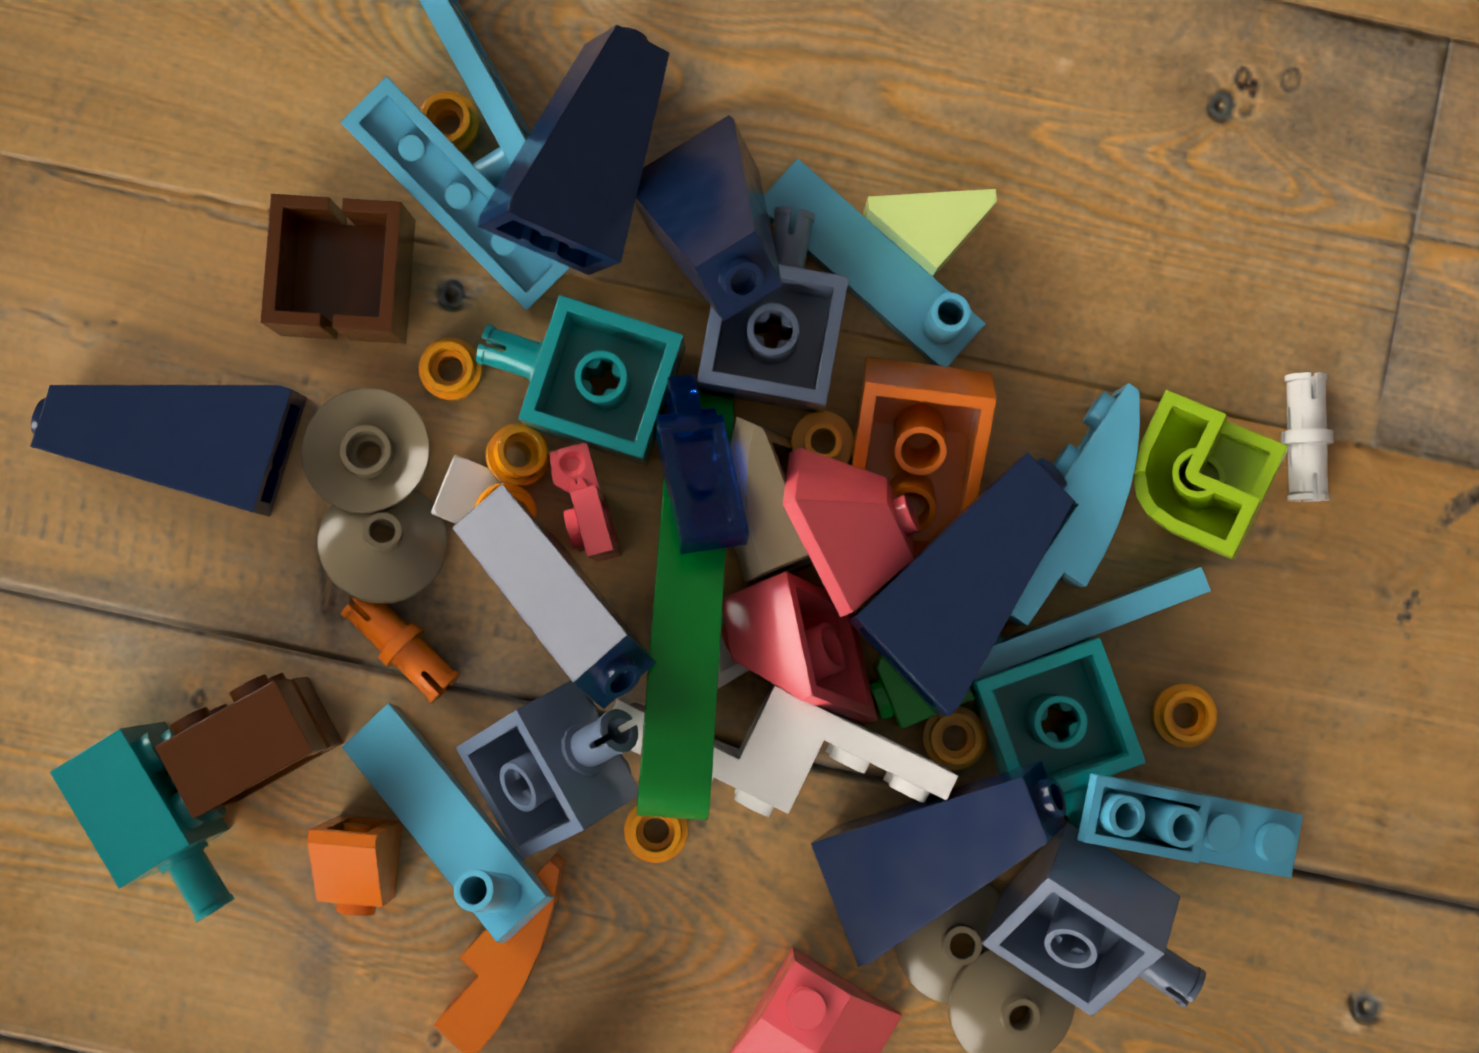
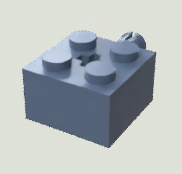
M780 206L774 210L775 219L772 237L782 286L725 321L722 320L711 306L697 378L699 392L734 396L737 399L808 412H823L827 402L849 277L804 268L815 214L799 208L794 234H789L792 207ZM769 323H776L781 325V336L790 338V340H780L777 348L772 349L764 347V338L755 335V333H765Z
M571 680L515 710L455 747L503 834L522 859L587 829L638 796V786L631 776L630 766L621 755L630 751L636 745L638 727L635 725L622 733L618 729L619 726L633 718L627 712L619 709L607 711L599 718L594 702Z
M1067 823L1002 889V894L997 902L982 945L1090 1016H1094L1138 977L1175 1000L1176 1004L1186 1007L1188 1001L1192 1002L1199 994L1206 978V972L1167 948L1180 895L1105 846L1078 841L1079 829Z

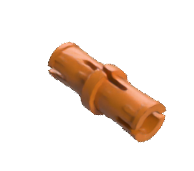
M353 598L352 600L356 604L352 606L349 603L342 610L341 615L348 619L381 652L378 659L386 667L394 664L427 697L431 704L448 690L447 686L449 684L453 685L461 674L457 670L454 671L421 638L424 631L416 623L408 625L387 604L369 603Z

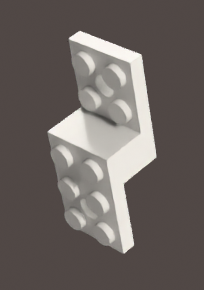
M772 683L740 749L714 738L712 781L716 778L736 788L734 794H736L734 797L735 801L767 817H770L774 807L789 814L824 740L829 742L825 752L829 753V757L863 774H865L870 763L886 770L887 772L883 780L888 782L890 787L924 804L930 793L947 801L958 778V775L931 759L835 712L804 702ZM625 694L617 699L613 709L623 710L630 714L633 719L619 726L618 729L622 733L637 725L638 740L631 751L641 755L645 703Z

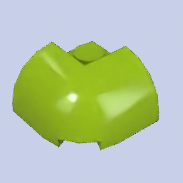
M1166 390L1138 446L1133 474L1136 498L1149 518L1170 533L1234 560L1259 516L1260 508L1287 454L1288 446L1227 421V414Z

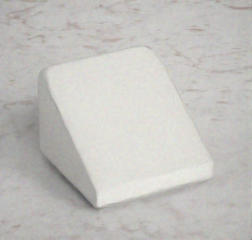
M454 455L431 514L457 524L474 509L478 497L485 489L501 482L492 475L489 468Z

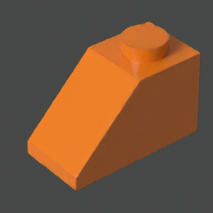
M339 815L309 829L307 845L317 901L337 903L336 912L340 914L367 916L375 914L376 906L383 907L395 898L402 822L392 819Z

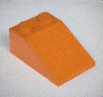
M866 356L850 465L886 477L896 498L903 495L908 497L920 526V531L913 533L915 557L979 496L997 399L992 372Z

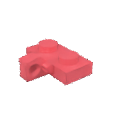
M587 442L550 452L553 484L570 494L574 507L563 511L573 549L578 548L579 552L586 551L587 557L597 562L622 556L607 498L601 490L589 444Z

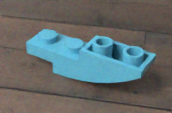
M1129 383L1116 390L1113 395L1103 391L1098 396L1082 420L1090 429L1076 448L1068 443L1052 464L1064 476L1067 482L1064 490L1072 497L1074 502L1008 618L1017 626H1028L1059 579L1072 588L1086 587L1108 549L1119 525L1130 492L1138 453L1140 431L1139 390Z
M1090 773L1077 840L1089 844L1198 864L1200 861L1291 878L1303 815L1192 790Z

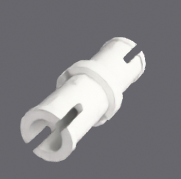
M1311 372L1285 375L1287 431L1281 432V443L1288 446L1289 494L1287 495V501H1329L1327 445L1334 443V430L1327 429L1326 381H1328V375L1322 372L1314 373L1312 377Z

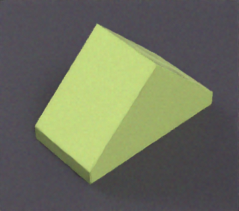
M996 189L868 196L863 214L867 220L930 275L935 277L988 217L997 202Z

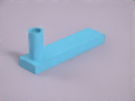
M419 0L500 145L499 148L473 163L487 180L497 188L531 132L458 0Z
M388 76L340 122L525 310H528L570 268L477 227L480 214L496 188Z
M798 158L764 195L769 222L772 225L774 224V210L776 207H792L789 234H794L799 208L815 214L807 256L826 273L849 277L847 291L931 365L948 367L986 324L971 311L968 301L963 296L947 290Z
M1202 567L1184 569L1008 637L1002 638L1001 634H999L974 680L1000 672L1210 592L1211 589Z
M388 703L342 746L347 755L452 885L457 904L462 909L473 912L497 943H506L554 898L399 707Z

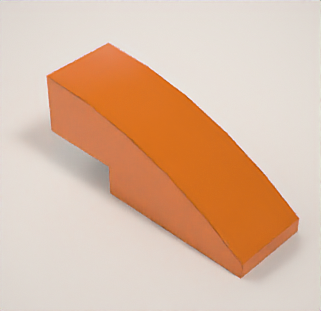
M557 852L536 874L554 898L506 943H497L487 929H485L460 956V959L477 976L443 1011L433 1026L461 1053L480 1052L500 1027L530 978L547 940L560 897L566 861Z

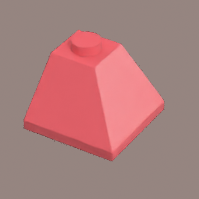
M803 448L789 453L782 505L839 616L843 617L853 613L914 559L913 533L920 531L919 522L908 497L903 495L896 498L886 477Z
M785 571L723 598L722 610L725 623L722 627V637L732 660L804 702L865 724L878 720L869 687L870 684L858 631L848 621L854 613L840 617L827 590Z
M792 946L729 1053H880L901 1019L902 1014Z

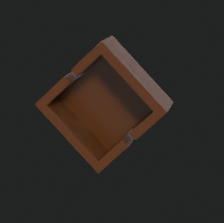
M271 194L260 323L280 336L337 340L339 332L352 341L406 344L416 220L403 203L397 201L343 198L341 210L330 197ZM347 217L355 226H346Z
M279 673L270 678L266 674L258 676L229 693L234 702L229 706L224 704L210 711L208 707H204L170 725L175 736L155 746V749L192 818L231 806L343 744L339 733L308 677L290 680L286 679L284 673Z

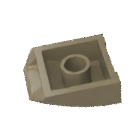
M736 417L729 455L727 479L729 492L728 510L734 549L744 582L752 580L764 581L785 571L792 574L812 566L813 563L782 505L789 453L793 449L791 438L751 421Z

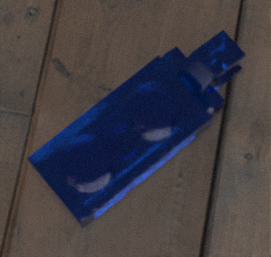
M694 374L668 377L669 391L666 393V402L669 414L657 415L656 438L680 554L747 545L749 529L723 414L717 415L716 408L701 409Z

